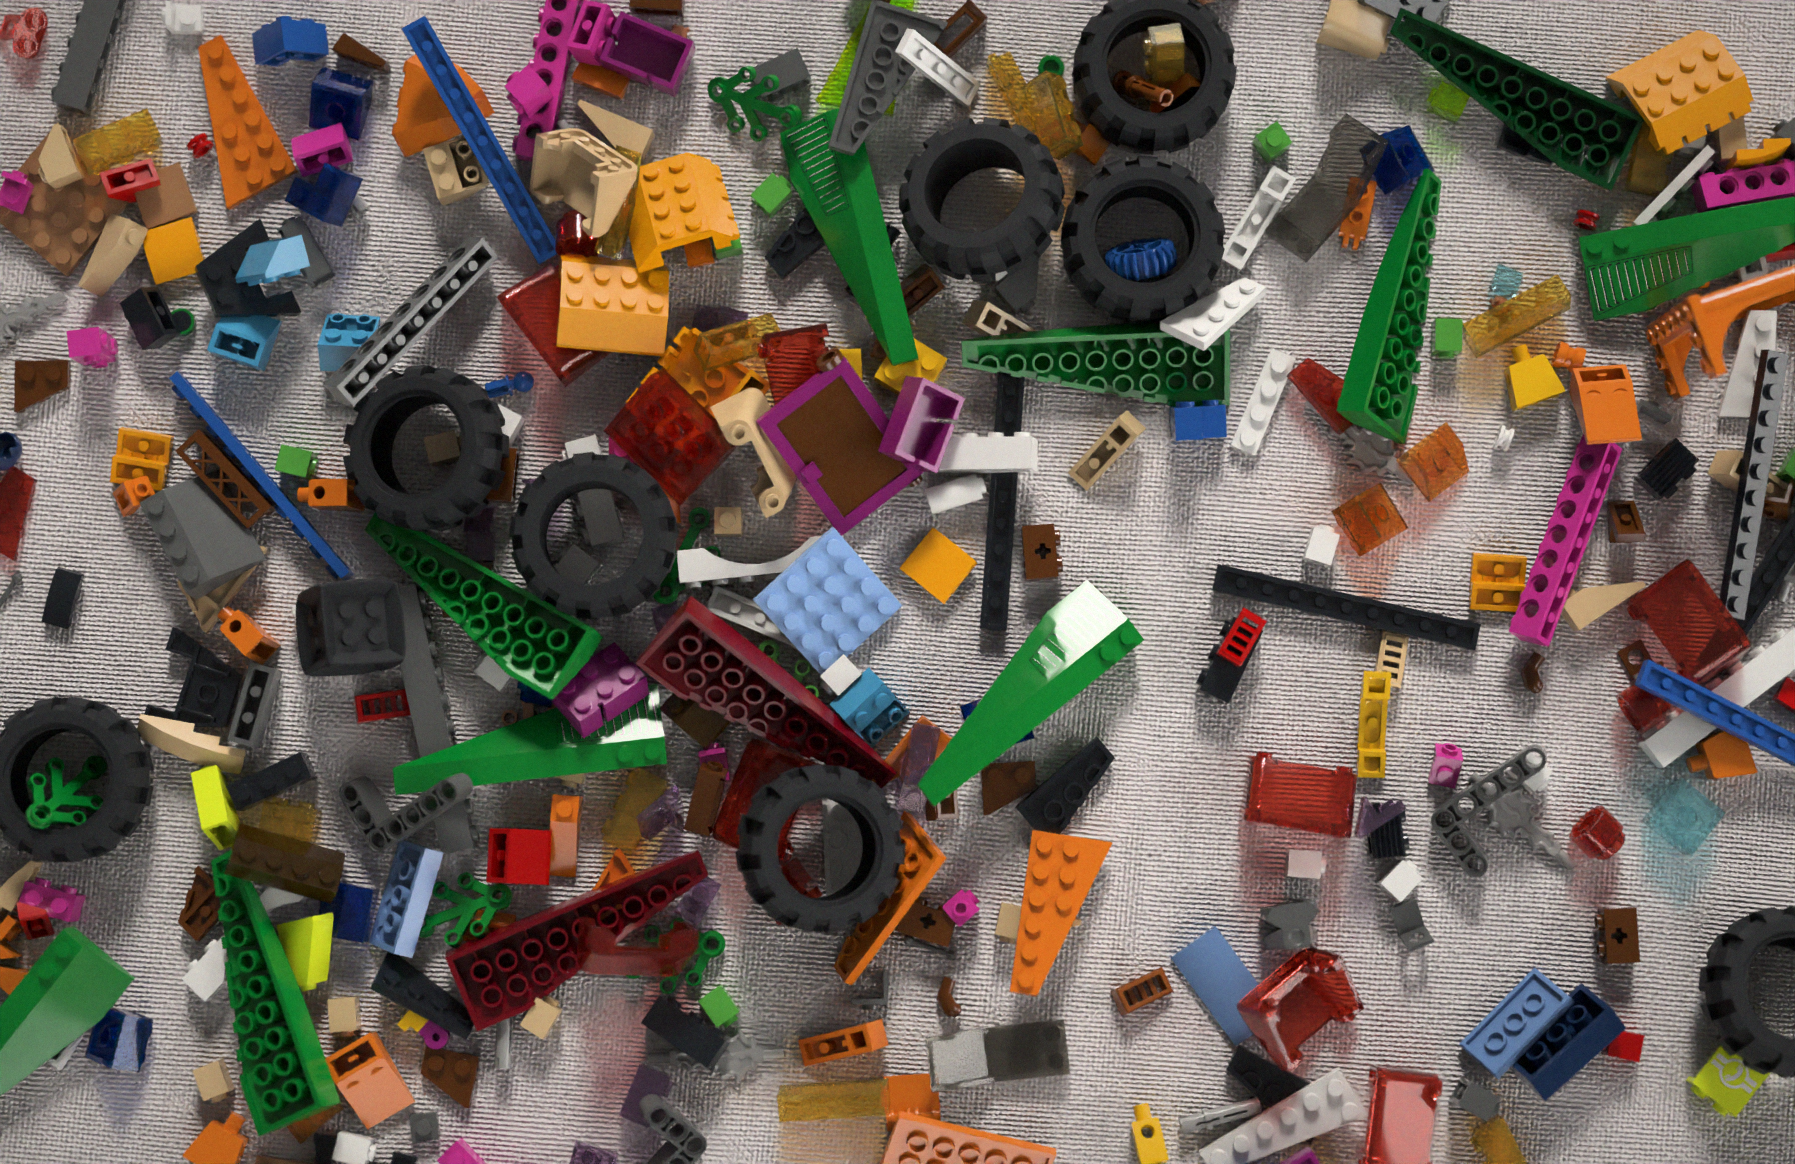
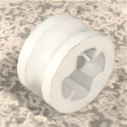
M1501 425L1495 436L1493 447L1497 448L1500 446L1506 452L1513 439L1515 429L1510 428V430H1507L1505 425Z

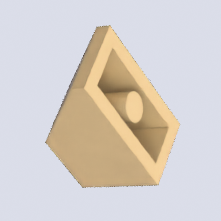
M59 123L54 124L38 158L41 165L38 171L45 184L48 183L54 189H57L85 176L66 129Z

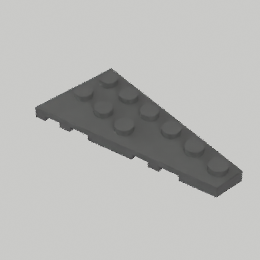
M879 0L871 1L828 149L854 156L916 70L915 67L895 52L906 29H914L934 45L947 27L948 22Z

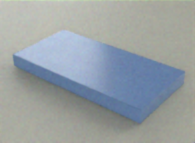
M1534 967L1459 1045L1499 1080L1575 1002Z

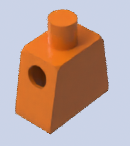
M311 479L309 487H299L297 491L298 502L308 503L309 507L326 511H364L365 506L354 494L356 483L350 479Z
M230 606L224 607L218 613V618L223 622L220 626V631L244 656L263 665L281 646L246 613L240 610L234 611Z
M1723 730L1697 742L1698 755L1686 758V764L1690 773L1704 770L1707 779L1758 773L1748 743Z
M232 1111L225 1123L218 1119L211 1121L182 1156L194 1164H240L249 1141L247 1136L239 1132L246 1119Z

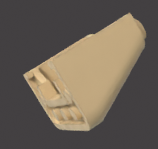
M1330 0L1316 43L1373 60H1377L1380 53H1386L1390 41L1386 34L1391 17L1381 15L1369 6L1364 7L1357 2L1358 0Z
M567 128L536 134L529 193L544 204H553L555 201L562 200L587 217V219L582 221V229L588 236L601 237L603 234H606L636 179L637 165L582 129Z
M748 388L710 408L729 443L742 445L752 441L763 466L756 469L758 474L755 484L750 485V488L765 518H768L783 509L798 478L756 422L759 417L771 409L766 397L761 390Z

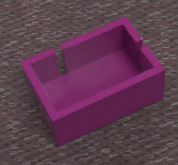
M620 11L611 31L613 39L608 38L600 56L602 67L646 86H649L651 82L654 89L676 97L696 51L694 41Z
M906 376L878 452L895 460L902 461V463L916 470L937 473L955 427L949 423H939L937 419L957 421L965 398L923 377Z
M614 642L591 657L557 694L552 703L578 733L585 738L603 726L600 705H602L605 719L609 722L649 695L647 678L632 661H629V657Z

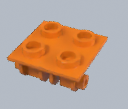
M938 1073L883 1076L887 1131H892L899 1111L941 1121Z

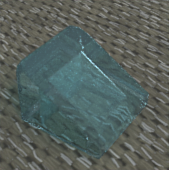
M1498 263L1489 289L1514 298L1519 290L1523 273Z

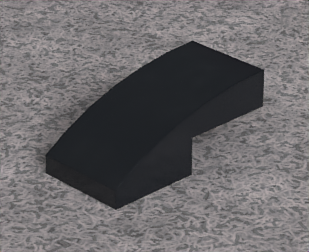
M1504 124L1496 148L1546 165L1552 164L1551 160Z
M57 567L48 592L41 622L65 629L71 626L75 602L80 599L84 578L83 573Z

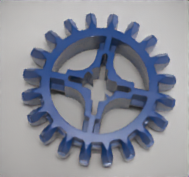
M1167 238L1134 239L1123 244H1117L1105 253V264L1109 269L1129 281L1157 277L1160 274L1171 271L1177 265L1176 248L1173 241Z

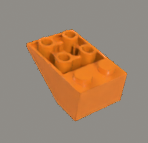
M1626 364L1572 368L1569 395L1587 445L1641 441L1642 436L1633 383Z
M376 1031L368 1033L325 1058L333 1081L367 1129L416 1102Z

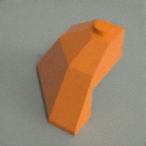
M416 54L404 61L403 87H400L396 107L399 108L398 116L392 129V135L404 157L423 151L424 148L440 144L461 134L460 129ZM453 63L484 118L486 119L495 113L482 88L462 67Z

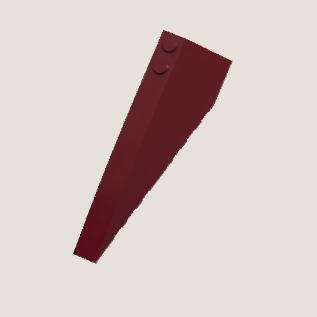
M692 596L672 615L635 663L676 696L686 701L687 699L699 703V707L707 711L712 709L724 715V719L732 723L737 721L747 726V730L785 748L790 746L800 751V755L808 759L813 757L827 766H840L856 771L858 775L866 780L874 779L877 781L874 783L881 789L896 775V771L814 694Z
M699 850L608 883L489 932L484 938H475L461 944L457 948L447 950L445 959L477 1032L529 1010L536 1004L534 1002L536 997L542 999L544 996H548L559 985L572 978L587 964L592 963L623 940L634 929L647 922L646 920L658 911L663 910L677 897L682 896L706 878L709 874ZM597 904L599 906L597 914L591 905ZM622 904V908L618 910L616 905ZM608 910L614 912L604 919L600 918L601 913H605Z

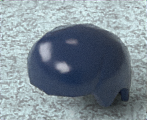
M10 432L0 433V471H4L13 467L22 455L20 439Z

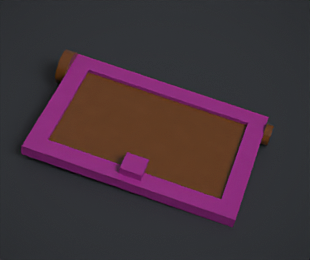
M833 348L823 353L816 361V365L820 369L817 374L759 417L756 422L832 526L842 536L907 485L910 487L917 486L922 481L923 477L921 474L924 472L878 452L889 419L838 348Z

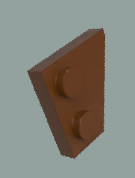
M197 866L194 871L196 876L191 890L187 892L185 907L181 910L178 924L195 941L200 942L219 921L220 898L215 894L213 877L201 866Z
M426 1046L421 1074L464 1108H470L480 1056L443 1048L431 1049Z

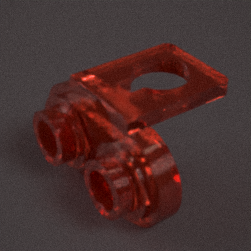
M31 7L24 10L22 14H6L0 30V40L13 41L12 48L18 57L22 59L34 58L40 50L48 25L46 13L40 8ZM12 21L13 28L7 33L8 25Z

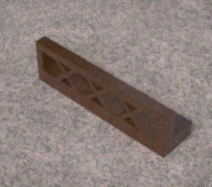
M198 429L176 450V453L248 529L262 516H270L275 511V506L261 494L249 478L204 431ZM195 442L202 448V460L191 459L185 453ZM207 454H208L213 460H206V459H207ZM195 463H201V469ZM206 463L217 464L220 467V479H209L207 477ZM225 473L230 479H224ZM213 482L219 483V488ZM224 483H235L238 486V498H227L224 495ZM232 502H237V508ZM242 502H253L259 509L249 520L242 514Z

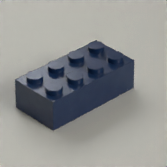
M1582 983L1568 994L1575 1003L1511 1067L1514 1074L1544 1101L1548 1100L1626 1029L1615 1011Z

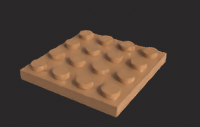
M49 132L18 169L19 172L28 175L27 180L35 185L23 215L0 206V224L69 277L98 242L110 214L119 216L130 202L108 198L99 175L104 170L74 146V151L85 177L57 189H54L48 183L45 184L38 171L41 168L38 158L50 134Z

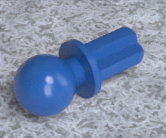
M521 371L511 380L508 375H505V379L486 383L485 390H487L488 398L506 394L513 396V390L515 389L519 392L530 391L534 386V378L529 372Z

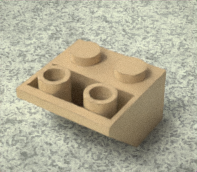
M464 136L423 149L437 198L443 206L469 198L489 185L488 177Z

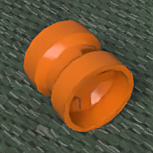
M1559 341L1552 357L1551 366L1556 368L1564 367L1572 373V368L1582 367L1586 349L1581 347L1572 348L1568 343Z

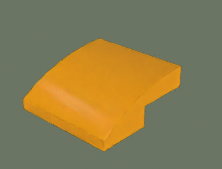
M1791 138L1763 139L1757 149H1737L1726 165L1725 171L1732 168H1740V171L1747 170L1751 166L1764 163L1766 166L1774 165L1781 159L1791 144Z
M192 217L147 231L143 240V246L156 285L196 273L194 270L195 266L205 259L200 246L201 241Z
M125 427L119 428L116 455L112 457L110 482L122 484L128 480L147 476L153 490H163L168 475L174 436Z
M932 527L899 569L933 597L945 604L977 565V562Z
M1472 553L1469 608L1516 612L1520 603L1521 593L1526 587L1527 557Z

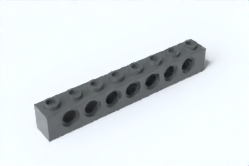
M468 236L324 383V386L341 404L355 406L499 258L498 255L482 237Z

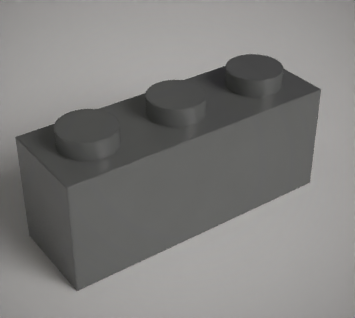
M250 662L227 738L228 741L253 748L261 747L283 671Z

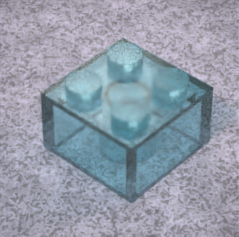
M1682 778L1673 780L1642 819V822L1683 855H1693L1725 815V812Z

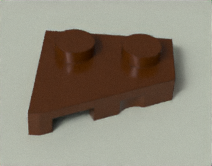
M69 360L15 361L14 412L23 413L26 411L25 409L36 403H42L50 399L52 395L60 394L71 388V362Z
M1035 761L990 763L981 770L983 816H988L1036 788Z

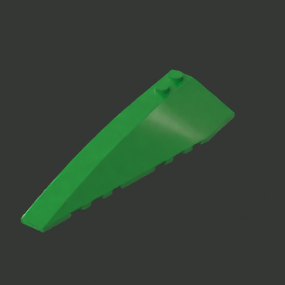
M1429 168L1423 170L1399 219L1379 267L1363 313L1336 410L1351 423L1391 439L1398 444H1405L1418 393V386L1411 384L1413 372L1420 373L1421 362L1416 361L1415 352L1416 347H1423L1424 336L1419 323L1426 322L1430 278H1425L1426 265L1432 266L1433 254H1429L1428 249L1430 239H1435L1436 228L1432 217L1433 215H1438L1442 181Z
M74 926L62 929L0 1006V1096L58 1054L71 1042L82 1036L91 1027L99 1023L135 980V977Z

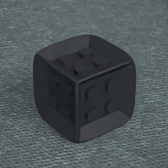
M390 580L339 581L312 586L298 595L296 601V630L299 657L305 675L324 677L365 674L374 671H385L400 665L404 661L406 651L405 624L402 599L397 582Z

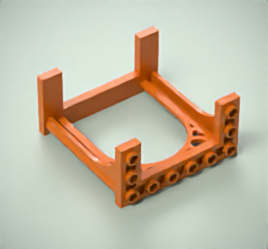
M1795 265L1699 297V294L1689 296L1646 326L1648 329L1646 331L1647 340L1651 346H1654L1657 354L1655 356L1657 367L1660 371L1663 370L1666 378L1664 381L1665 389L1668 395H1672L1674 401L1691 394L1683 372L1686 358L1692 346L1698 348L1701 356L1699 360L1701 370L1705 375H1708L1709 380L1720 377L1727 373L1723 362L1722 349L1724 337L1731 322L1745 318L1748 310H1768L1791 301L1795 302Z

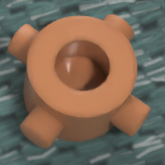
M676 24L672 25V33L688 38L689 27L684 28Z
M1495 295L1494 299L1490 298L1489 300L1491 307L1498 311L1505 312L1506 309H1511L1510 301L1502 296Z
M876 340L874 341L873 352L869 354L871 358L875 357L883 362L887 355L879 341Z

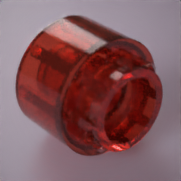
M577 210L566 212L556 224V253L559 256L566 253L584 255V257L588 258L589 256L598 257L601 253L602 236L591 237L583 231L582 221L587 219V217Z
M1635 683L1616 695L1618 705L1623 714L1641 734L1667 718L1666 712L1671 709L1670 703L1635 686Z
M1604 806L1594 807L1585 813L1573 826L1569 834V838L1589 858L1596 857L1601 860H1607L1615 855L1625 842V834L1622 832L1623 825Z

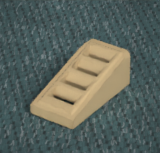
M1382 631L1374 671L1394 673L1395 677L1391 678L1390 688L1400 689L1409 636ZM1387 640L1400 642L1401 648L1386 645ZM1385 650L1399 653V657L1385 655ZM1383 662L1397 663V667L1384 666Z

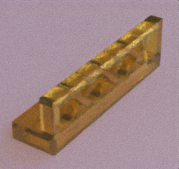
M1009 51L998 57L996 53L989 55L986 67L1015 124L1022 125L1037 135L1040 143L1047 146L1048 150L1056 147L1057 142L1011 52Z

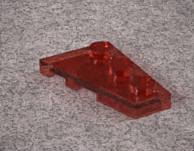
M1310 358L1304 360L1287 375V378L1339 436L1354 425V423H1351L1336 411L1338 399L1341 396L1344 385L1342 378Z
M15 466L8 470L0 483V553L13 561H17L20 539L23 538L26 515L30 510L37 483L35 478Z

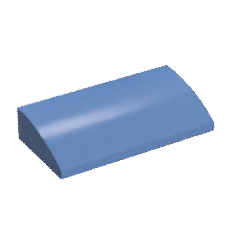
M406 840L397 845L369 939L370 944L393 954L413 958L443 852Z
M1212 926L1171 957L1172 961L1235 1046L1281 1015L1216 926Z

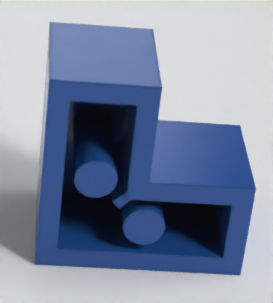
M280 16L273 23L264 24L261 26V29L252 33L256 65L278 67L292 59L315 62L329 55L326 24L316 23L314 19L292 20L291 16Z
M1202 400V406H1195V402L1192 401L1176 402V407H1169L1171 439L1183 441L1227 437L1226 405H1219V400Z

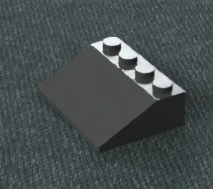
M220 470L209 472L206 475L209 479H220ZM199 476L165 488L140 502L185 592L195 599L203 597L267 560L251 528L248 529ZM213 482L219 488V483ZM224 483V495L227 498H234L227 483ZM232 502L237 508V502Z

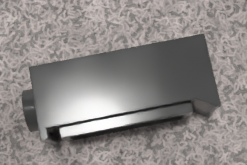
M300 216L297 218L291 217L283 221L282 226L277 229L282 238L302 235L310 266L301 268L300 271L307 279V284L313 289L335 277L336 275L306 222Z

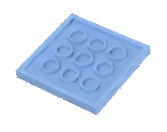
M833 527L825 532L753 599L820 675L843 654L848 657L902 607V604Z

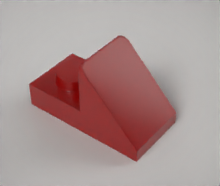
M151 158L99 173L108 198L136 203L135 192L161 185Z

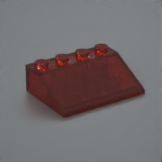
M664 368L651 374L604 430L680 506L725 462L738 446L727 441L717 420Z

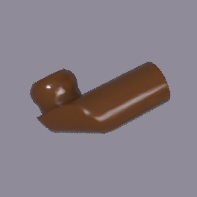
M1537 652L1531 655L1521 670L1524 687L1535 694L1543 689V682L1540 680L1537 670L1545 661V658Z
M944 976L936 1000L944 1015L947 1017H957L961 1013V1006L952 997L956 980Z

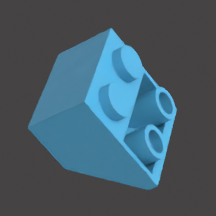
M302 235L273 239L251 245L235 277L236 282H248V286L278 281L282 277L286 278L301 274V268L310 266Z
M341 313L327 314L317 344L320 371L336 372L380 327V317L344 315Z
M264 315L221 317L215 326L207 351L214 356L265 372L282 321Z
M869 667L830 703L832 708L871 748L910 713Z

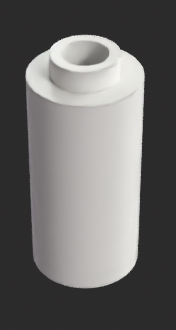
M976 473L924 489L932 514L983 499L982 493L987 492L983 478H977Z

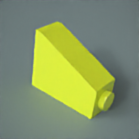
M217 765L204 766L200 770L191 773L201 828L217 848L223 850L233 846L240 821L234 803L226 788L228 782L225 774Z
M333 912L277 925L280 943L297 983L301 988V992L317 989V983L328 980L334 920Z

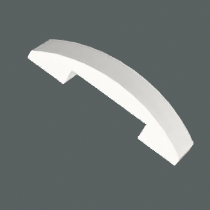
M1273 165L1225 244L1223 261L1240 271L1242 270L1296 178Z

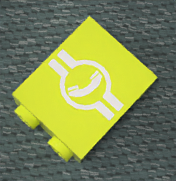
M1719 1045L1695 1077L1689 1076L1686 1081L1692 1085L1690 1090L1701 1099H1704L1706 1096L1714 1102L1711 1107L1724 1117L1727 1114L1736 1117L1770 1073L1761 1074L1745 1067L1743 1058L1737 1054L1730 1056Z

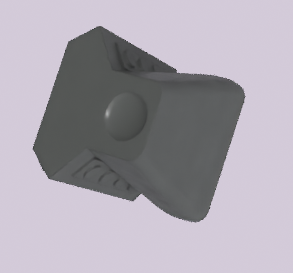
M1310 899L1261 907L1259 919L1263 920L1265 924L1274 927L1264 937L1265 948L1268 950H1291L1308 947L1318 940V933L1309 923L1319 912L1316 901Z

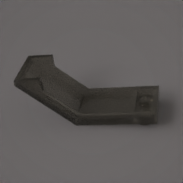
M1347 113L1329 132L1330 141L1313 176L1265 229L1267 236L1306 263L1359 204L1388 145V140Z
M1064 1019L983 1027L925 1037L932 1092L959 1090L964 1087L992 1082L1071 1073Z

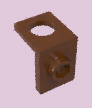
M1790 479L1785 498L1765 496L1762 516L1788 520L1795 497V479Z
M1638 640L1617 651L1632 680L1637 679L1643 661L1648 659L1653 661L1642 640ZM1633 649L1639 650L1643 655V660L1639 665H1633L1628 660V654ZM1662 661L1655 662L1661 666H1664Z

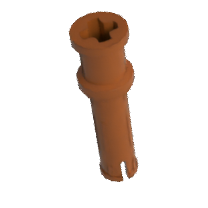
M1121 70L1113 76L1112 87L1116 93L1126 94L1132 99L1141 97L1164 107L1169 106L1173 102L1174 95L1171 93V90L1147 83L1139 75H1132L1130 72Z

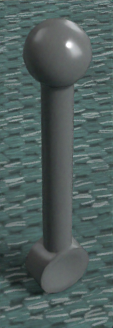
M20 573L12 575L11 583L0 598V608L15 585L22 581L23 578Z
M905 935L903 938V942L906 945H917L945 955L949 960H956L958 953L954 950L947 951L913 939V936Z

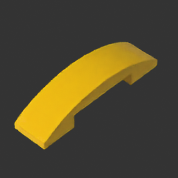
M1363 671L1357 728V777L1385 778V738L1391 672Z

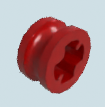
M205 133L195 136L186 145L189 151H193L192 156L195 159L206 155L214 146L212 141H207L208 136Z
M1577 210L1576 215L1578 218L1573 221V224L1584 230L1595 231L1597 229L1595 222L1600 220V216L1591 211Z

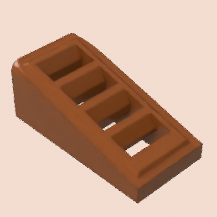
M1162 967L1110 991L1122 1016L1174 992ZM1154 976L1162 990L1160 992L1157 991L1151 979ZM1144 981L1146 982L1147 987L1152 995L1150 997H1148L1142 985V982ZM1134 986L1136 987L1137 992L1141 998V1001L1139 1002L1132 990V987ZM1123 991L1126 992L1127 997H1128V999H1129V1001H1130V1003H1131V1006H1129V1004H1128V1002H1127V1000H1126V998H1125V996H1124V994H1123Z

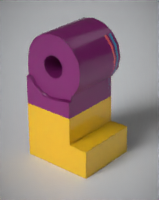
M411 1010L397 1023L404 1031L412 1027L424 1037L426 1045L431 1049H440L450 1040V1031Z

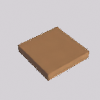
M179 162L156 170L161 185L135 192L138 207L148 230L199 213L182 165Z

